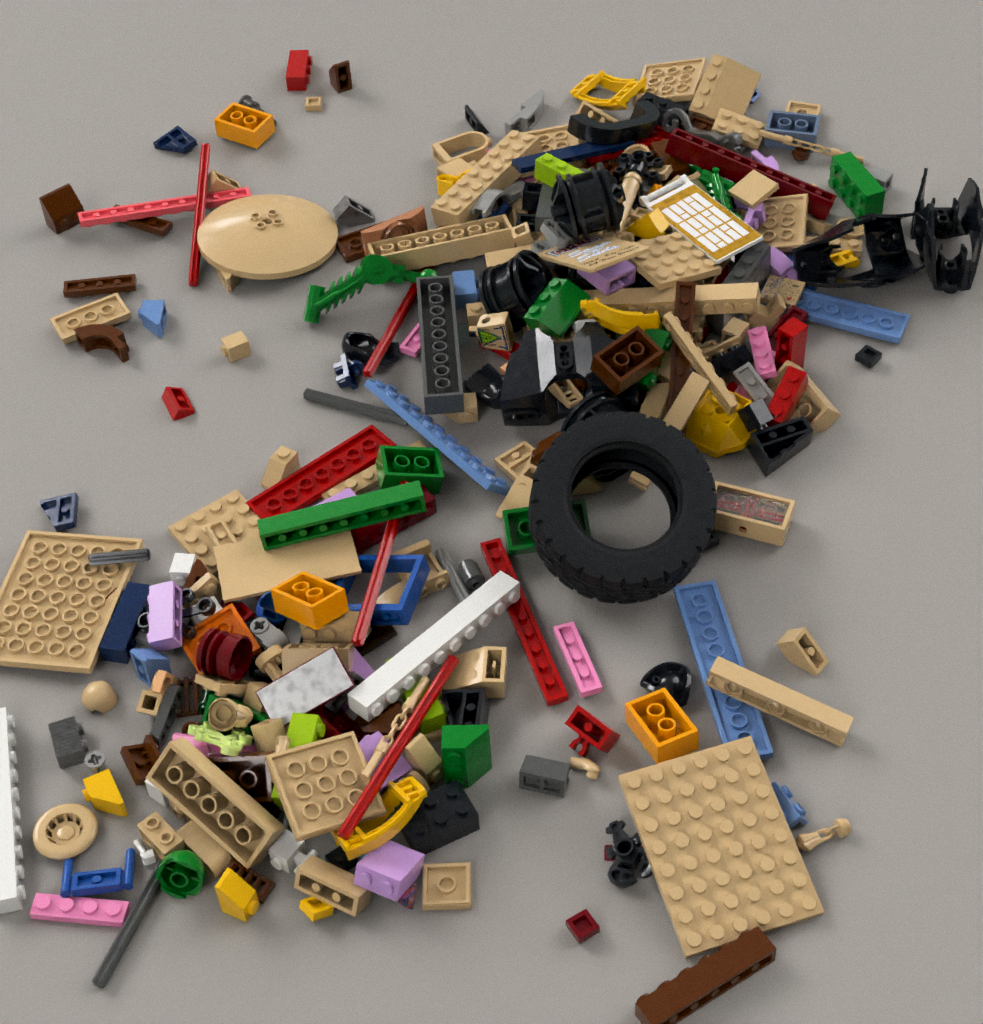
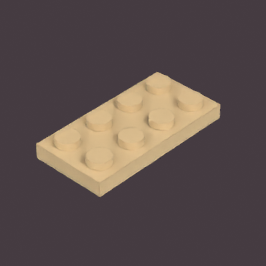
M114 293L52 317L50 322L63 344H67L77 340L74 332L76 328L91 324L113 326L131 319L132 316L118 293Z

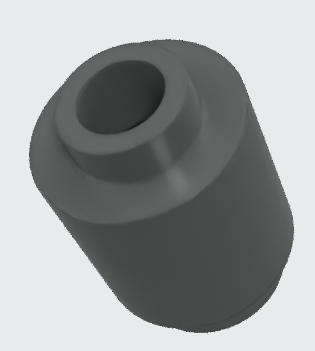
M466 559L459 564L458 572L467 589L477 590L484 584L485 577L476 562L472 559Z

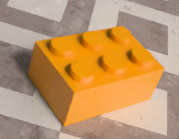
M234 102L214 119L217 136L255 149L260 147L275 132L273 115Z
M305 571L271 589L275 612L314 630L323 628L326 624L339 619L343 614L349 612L345 588Z
M665 687L625 703L627 725L656 764L699 750L698 729Z

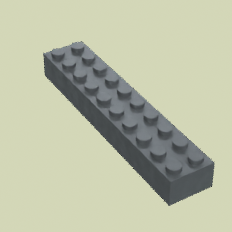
M453 275L416 277L425 415L464 412Z

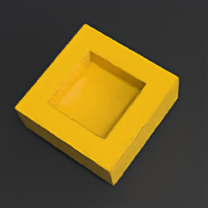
M312 896L300 900L299 908L312 922L333 915V906Z

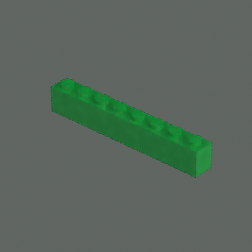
M417 480L259 519L257 523L264 551L425 512L427 509L420 481Z

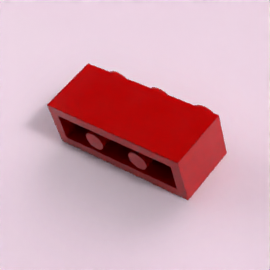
M290 50L286 71L287 91L307 90V84H310L311 66L313 65L312 56H309V50Z
M794 317L778 328L775 355L777 371L787 360L797 364L802 369L804 368L808 325Z
M788 366L767 407L774 418L767 422L769 427L790 420L809 382L807 372Z

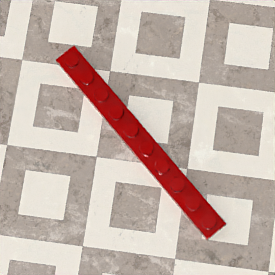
M497 538L480 543V549L492 577L499 571H502L518 581L501 539ZM520 585L519 600L506 609L547 707L568 701V693Z

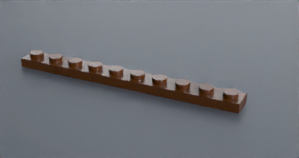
M676 281L674 317H678L685 332H689L692 337L696 282ZM674 340L671 350L667 413L688 380L691 366ZM687 424L685 425L684 429L682 430V433L684 434V438H685V439H686V427H687Z

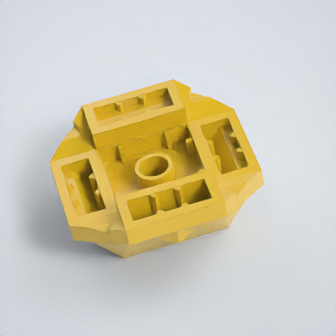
M707 388L687 422L686 438H689L699 451L714 458L744 449L748 445L750 434L757 430L754 429L748 432L737 411L753 403L752 400L729 391L737 398L738 405L734 413L727 415L709 388Z

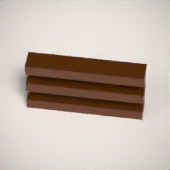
M192 676V679L184 677V680L178 678L177 685L184 686L185 711L182 712L180 704L176 714L177 718L199 715L198 684L194 682L195 676ZM189 685H193L194 710H190Z

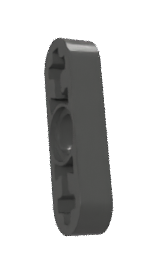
M170 684L167 687L151 728L150 735L159 747H163L166 743L184 694L182 686Z

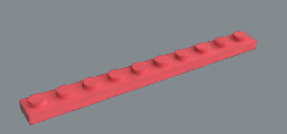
M248 187L206 193L205 209L219 207L230 201L252 195ZM196 195L77 212L81 227H92L94 225H108L114 222H126L128 220L144 219L153 216L160 217L166 214H178L179 212L195 211Z

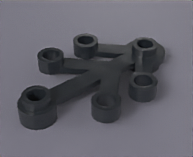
M646 152L648 168H661L664 166L663 158L658 157L654 159L653 152ZM622 153L617 157L616 163L619 167L614 169L616 177L626 175L625 168H628L631 163L630 154ZM647 170L643 174L647 178L648 185L651 187L654 183L658 185L662 183L661 175L658 171Z
M190 588L182 590L183 607L186 602L189 603L195 599V593ZM203 597L196 606L182 609V619L199 614L211 616L216 611V604L211 598ZM149 612L141 614L137 620L138 628L143 633L149 632L147 614ZM182 622V635L187 640L195 638L196 630L191 625H186Z

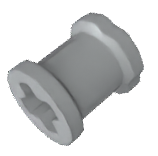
M100 751L90 752L85 757L84 761L86 767L89 768V776L97 774V769L104 771L109 768L105 763V755Z

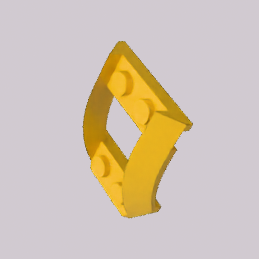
M601 70L596 75L593 73L586 76L570 91V94L580 101L585 100L598 109L608 111L628 109L626 104L629 103L633 96L639 93H646L647 80L646 77L639 81H636V78H617ZM597 84L617 93L611 99H599L588 96V92L597 87Z
M599 298L580 301V307L584 316H588V319H595L601 326L613 332L624 335L637 325L644 332L646 329L662 330V321L658 311L643 314L642 312L617 310L602 304Z
M413 776L403 778L404 780L394 783L392 780L388 782L389 787L381 796L387 811L386 815L358 823L348 840H343L338 836L337 832L339 829L331 832L337 847L341 846L349 861L387 843L413 817L423 799L427 797L426 789ZM402 802L401 808L388 821L379 826L391 815L394 807H397Z

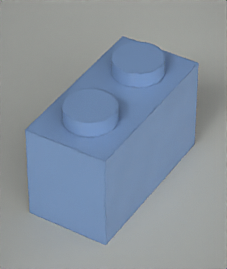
M474 270L452 272L456 309L466 308V304L478 303L477 300L481 299L479 279L475 277Z

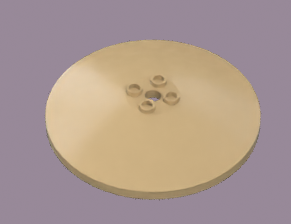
M276 194L248 196L225 203L210 212L204 218L197 231L199 251L209 264L218 270L232 273L233 276L257 280L288 278L315 269L333 254L337 247L338 239L337 224L325 209L302 198Z

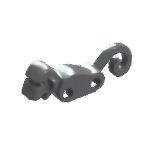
M680 108L669 109L662 117L661 125L667 133H672L675 127H679L678 119H673L672 126L669 125L670 117L677 115L682 120L686 132L742 155L740 145L743 143V140L738 132L733 131L722 136L718 132L699 130L692 126L688 115Z

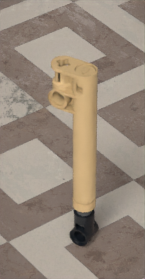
M637 150L631 154V163L621 184L626 201L622 202L625 208L620 223V231L615 232L614 228L610 226L611 231L606 233L604 230L602 235L635 243L634 235L623 230L639 190L643 174L648 170L647 154L645 151Z

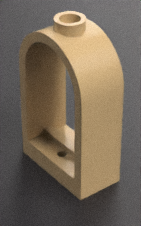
M478 131L465 132L432 144L433 159L439 166L457 158H461L468 163L472 160L478 163L487 154L489 147H492V140L484 133ZM468 147H479L452 158L449 156V154Z

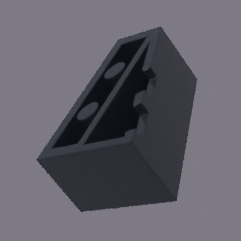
M801 416L750 434L747 447L765 478L810 444L813 429L805 416Z
M485 688L441 690L449 725L488 724L490 702Z

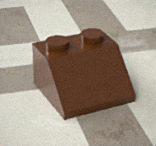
M69 183L39 197L46 225L56 234L80 223L77 212H83L84 209Z

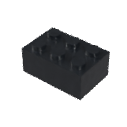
M458 779L428 792L427 797L423 799L419 808L401 832L411 849L428 854L480 830L479 815ZM403 804L394 807L395 813L401 808Z

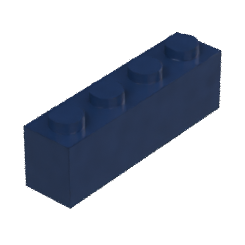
M128 582L125 590H122L121 599L114 609V615L99 646L103 661L128 664L131 658L130 650L135 648L137 644L135 637L140 631L137 620L141 614L149 612L147 596L149 595V586L151 585Z

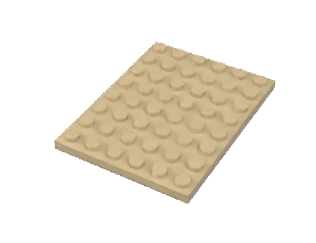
M27 530L0 588V666L92 674L100 655L99 646L114 615V609L121 599V592L125 590L127 583L130 581L137 562L91 566L88 560L89 554L143 549V539ZM117 587V589L107 599H105Z
M751 736L618 775L620 787L685 959L720 948L727 942L731 943L738 939L745 930L751 931L757 926L763 933H767L823 915L824 909Z

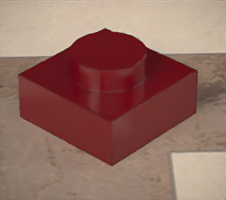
M587 909L566 920L567 928L579 944L600 932L599 925Z

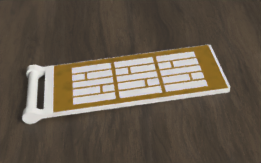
M685 174L679 176V179L638 198L640 205L648 208L650 211L658 207L671 228L681 233L687 241L692 242L697 249L703 251L716 264L763 240V236L692 183Z

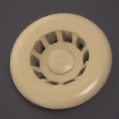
M66 803L55 806L46 811L36 822L33 830L34 846L40 854L50 859L63 860L75 857L84 852L95 840L98 832L97 818L90 809L80 804Z

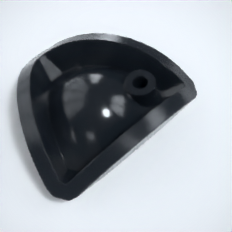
M665 662L649 670L641 679L640 686L650 693L665 687L677 704L683 707L686 706L690 694L691 672L683 664Z

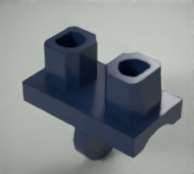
M345 353L341 354V361L333 364L335 373L338 375L335 377L336 382L340 388L350 385L352 390L358 388L356 376H360L363 373L364 363L358 360L349 362Z

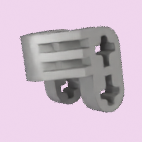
M545 219L540 227V231L545 235V241L534 242L530 251L537 254L553 247L564 249L567 247L570 237L558 226V221L554 222L553 219ZM543 260L550 271L556 269L557 263Z

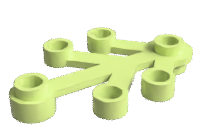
M204 721L201 726L189 725L187 732L189 735L195 736L194 739L197 741L219 746L221 748L220 753L228 756H238L242 747L252 745L253 736L245 734V730L233 728L230 735L224 736L212 728L209 721Z

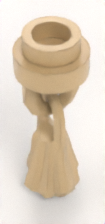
M838 818L833 821L834 826L830 828L798 834L796 845L802 851H810L818 844L831 839L834 835L838 834L840 838L848 836L852 830L851 825L846 818ZM825 832V837L821 838L819 834Z

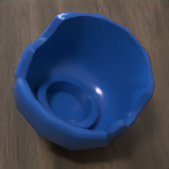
M266 592L261 596L256 605L257 617L266 618L274 626L280 625L286 616L275 612L271 592Z

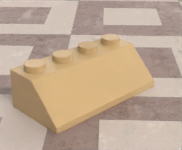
M787 360L777 371L778 376L770 378L766 384L775 394L788 366L804 370L797 364ZM808 376L809 382L792 414V418L805 416L813 429V434L827 430L841 414Z

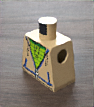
M509 312L480 316L477 326L469 327V336L479 337L483 348L512 351L515 335Z

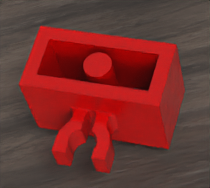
M577 705L564 723L579 734V737L573 740L569 747L575 750L579 744H582V750L578 754L584 758L591 744L608 754L620 737V734L579 705Z

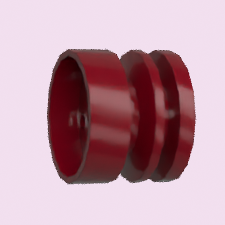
M210 628L201 638L197 648L196 665L198 670L202 673L220 676L230 681H240L247 673L253 655L251 639L244 635L230 634L227 631Z

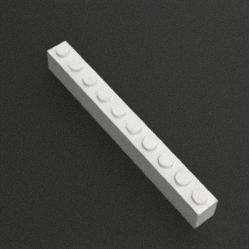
M499 571L347 694L349 708L368 722L374 717L379 716L386 707L396 702L403 693L410 690L423 676L426 677L437 665L442 664L449 655L458 651L465 642L472 639L482 628L487 627L493 619L501 615L510 605L516 603L520 598V582Z
M6 707L0 708V914L22 910V900L26 899L24 885H21V879L25 877L23 866L20 865V859H23V850L18 841L22 839L20 825L17 824V820H21L19 807L16 806V801H19L20 797L18 788L15 787V783L18 782V773L14 769V764H17V756L15 750L13 751V746H16V738L14 733H12V728H15V721L13 715L8 714Z

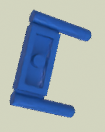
M133 848L126 850L124 870L119 867L73 873L74 858L64 859L60 896L63 898H68L70 895L78 897L122 891V888L125 890L133 888L135 850Z

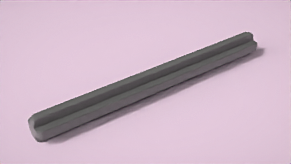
M309 388L305 389L303 393L306 400L404 426L407 425V422L393 410Z
M162 860L154 868L93 977L92 982L96 987L104 988L160 889L162 884L159 882V879L158 881L156 880V871Z

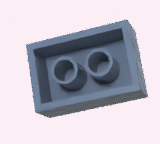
M770 110L765 131L783 136H792L801 141L816 144L821 115ZM767 138L764 139V146L795 150V146L784 145L782 142Z

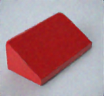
M165 387L162 400L173 420H179L195 414V410L183 388Z

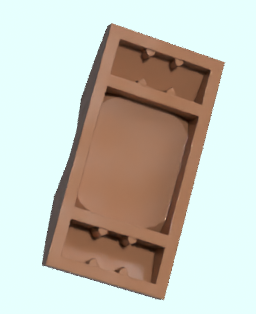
M418 207L360 231L365 256L369 255L367 246L369 242L428 230L424 207Z

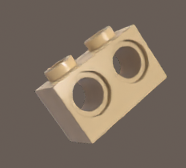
M156 811L137 824L142 841L150 849H153L154 854L163 861L166 855L176 850H187L184 840Z

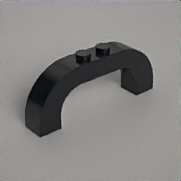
M647 100L635 103L633 119L613 123L595 121L584 113L571 115L567 131L586 142L600 145H616L631 140L645 139L654 135L660 113L658 108Z

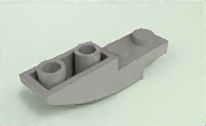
M541 89L522 103L521 111L505 122L506 135L511 130L527 132L536 125L544 110V90Z

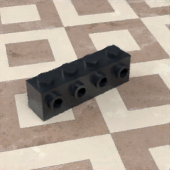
M736 344L727 349V354L723 355L720 352L712 356L713 360L710 361L715 369V373L721 378L734 372L747 362H754L746 344L738 347ZM690 367V375L692 372L697 373L695 369L692 370V368Z

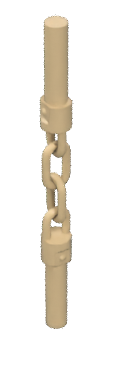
M759 130L758 134L760 137L782 142L784 145L829 155V157L846 153L840 151V149L801 141L788 135L783 136L764 130ZM814 146H815V147H819V148H821V149H820V150H816V149H813V148H814ZM854 155L863 164L865 157Z
M423 676L411 696L402 705V713L397 714L392 721V729L389 734L383 736L374 749L373 756L360 775L363 781L369 780L381 759L388 753L394 743V735L404 727L408 720L407 714L413 713L417 701L429 684L430 680L428 677ZM399 717L400 720L403 721L400 727H398V724L396 723Z

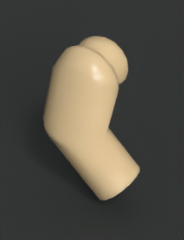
M571 757L570 764L572 769L587 770V779H598V772H600L598 765L590 759Z

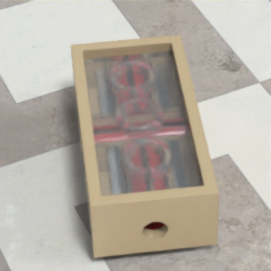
M715 481L716 492L714 493L717 494V512L715 513L716 520L713 529L783 547L794 518L795 500Z

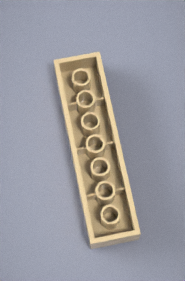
M511 130L430 207L434 223L445 227L474 221L482 213V210L473 215L471 214V209L486 189L503 190L512 185L523 174L511 165L512 159L543 152L540 137Z
M506 214L369 242L367 246L369 254L384 256L393 264L406 266L405 270H420L428 266H439L442 263H454L461 259H473L476 256L485 255L487 252L514 248L515 241L510 229L512 226Z

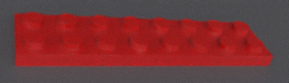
M371 424L250 499L245 504L260 519L306 508L322 498V494L374 465L380 445L396 446V444Z

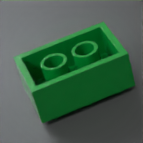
M380 445L375 461L380 490L397 486L401 481L413 482L419 480L420 485L423 484L430 493L439 494L444 474L438 448Z

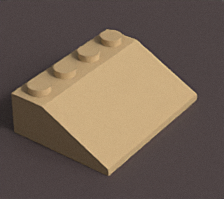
M712 54L688 109L690 117L694 114L715 122L720 108L745 115L761 74L728 57Z

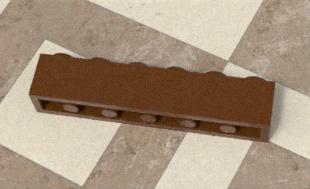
M758 926L751 931L745 930L738 939L731 943L723 944L716 953L711 956L706 955L702 957L698 964L692 968L687 967L683 969L673 980H666L658 986L657 990L640 996L635 1003V1016L641 1024H677L774 962L777 948Z

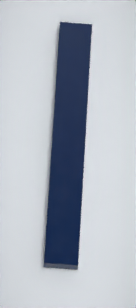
M631 140L616 145H600L586 142L512 159L511 165L518 172L526 173L535 170V160L545 153L569 163L625 150L636 142Z

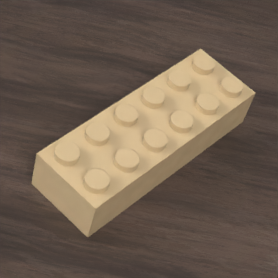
M184 737L168 743L146 776L148 781L247 869L261 864L269 852L268 849L286 828Z

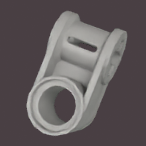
M259 617L251 622L250 630L264 650L273 645H280L283 648L290 643L286 635L266 618Z

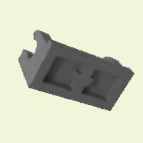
M526 754L519 771V788L564 798L570 778L568 774L571 764Z

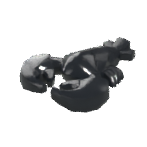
M616 820L610 823L609 827L605 828L607 834H613L614 846L606 848L607 858H616L610 866L607 875L612 884L617 887L626 888L633 886L638 880L634 877V873L625 868L636 869L639 865V871L642 873L643 879L653 875L644 848L638 847L642 845L639 834L635 833L629 838L628 834L623 830L626 825L623 820Z

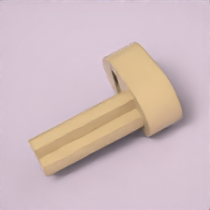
M273 645L256 658L255 665L262 673H267L272 681L283 676L282 670L278 667L282 663V647L280 645Z

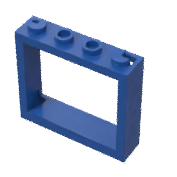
M357 555L360 567L362 568L361 572L372 573L377 555ZM390 555L385 573L411 574L398 604L375 605L370 621L371 625L409 624L431 570L425 555ZM356 575L339 578L336 581L335 585L345 588L346 597ZM348 604L349 611L361 610L362 604Z

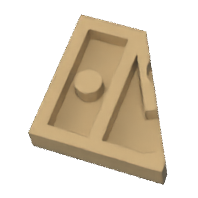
M523 441L496 457L494 464L515 482L517 476L529 463H534L531 461L532 451L536 449L527 441Z
M207 572L190 587L195 593V599L192 602H186L183 607L185 609L190 608L203 597L210 598L214 596L217 601L221 600L223 596L220 580Z

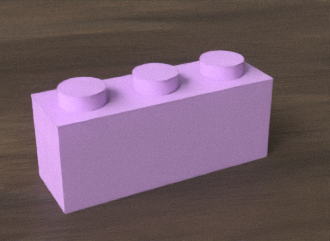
M173 580L149 586V595L147 596L149 613L147 614L149 632L147 633V641L149 645L158 652L182 647V589Z

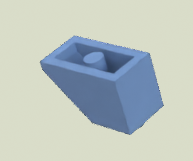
M143 300L141 308L138 309L139 319H142L145 328L157 337L163 338L167 318L165 301Z
M133 648L130 650L137 677L149 687H151L155 672H158V670L172 673L169 665L170 660L164 653L160 654L153 648Z

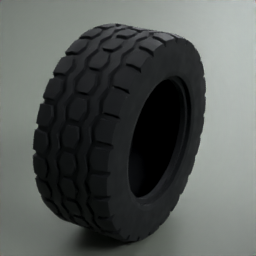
M624 411L608 412L606 415H603V413L586 418L585 421L581 420L567 428V432L563 431L551 443V446L545 450L534 474L528 507L530 535L532 541L535 542L534 547L542 561H545L544 565L554 577H559V581L571 590H577L578 594L590 599L594 597L598 601L614 604L616 601L619 604L636 603L637 600H640V602L657 597L658 594L662 595L670 591L677 583L683 581L692 568L695 567L715 525L717 494L714 493L716 492L715 481L712 473H709L710 468L702 454H699V449L689 438H684V434L672 425L667 426L665 421L650 416V418H647L646 414L637 412L625 414ZM613 468L635 471L650 479L663 493L670 510V528L658 540L640 548L619 549L604 545L588 535L578 523L571 505L572 492L580 482L598 471Z

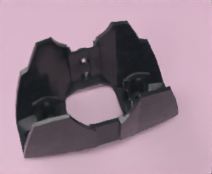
M924 168L923 178L921 179L920 189L915 201L913 213L915 212L916 216H912L910 238L915 240L920 256L924 257L925 262L923 263L926 266L925 269L933 289L943 290L948 294H954L957 290H970L983 244V207L980 200L979 187L972 178H968L958 200L953 198L952 207H934L935 198H932L931 203H927L925 206L924 196L928 168ZM970 235L972 247L970 260L966 261L968 250L964 244H961L960 253L952 260L945 258L942 254L943 244H939L936 259L935 238L946 239Z
M915 212L905 214L871 213L858 216L854 219L842 221L824 234L792 249L794 269L797 272L798 281L806 282L807 286L823 288L861 286V288H878L886 285L885 282L894 283L896 280L926 268L923 263L925 262L924 257L906 249L901 225L902 219L916 216ZM863 224L865 246L872 269L856 275L839 278L837 273L845 269V266H837L830 259V254L833 249L841 248V246L829 245V242L853 232V227ZM806 262V265L801 267V263Z
M585 322L584 326L575 333L573 341L554 343L551 337L541 332L539 328L527 330L518 350L511 353L506 367L500 398L503 422L505 426L550 425L555 421L566 418L573 408L568 409L548 390V387L556 381L578 378L589 383L585 391L580 392L584 398L598 391H609L617 396L627 411L640 410L638 384L636 382L619 395H616L590 369L593 355L615 341L609 338L598 322Z

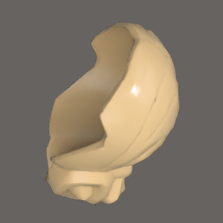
M218 698L209 707V723L212 728L220 732L229 731L235 727L246 728L253 719V712L250 708L237 704L229 698Z

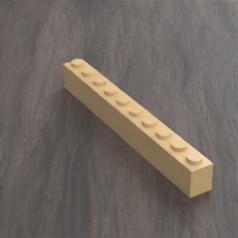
M759 283L696 285L694 315L759 313L761 298ZM676 286L663 290H658L656 287L622 288L608 295H604L599 290H583L590 295V300L599 298L602 304L617 310L642 312L643 314L658 311L659 316H664L671 311L674 315ZM581 310L575 320L588 319V316H584Z

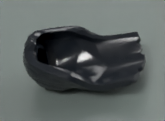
M347 332L343 337L341 347L343 354L347 355V359L368 362L379 340L370 333ZM391 342L379 365L392 364L399 359V342Z
M488 363L481 370L472 374V377L465 380L463 384L470 393L476 392V397L481 399L488 407L495 410L501 409L500 398L504 375H501Z

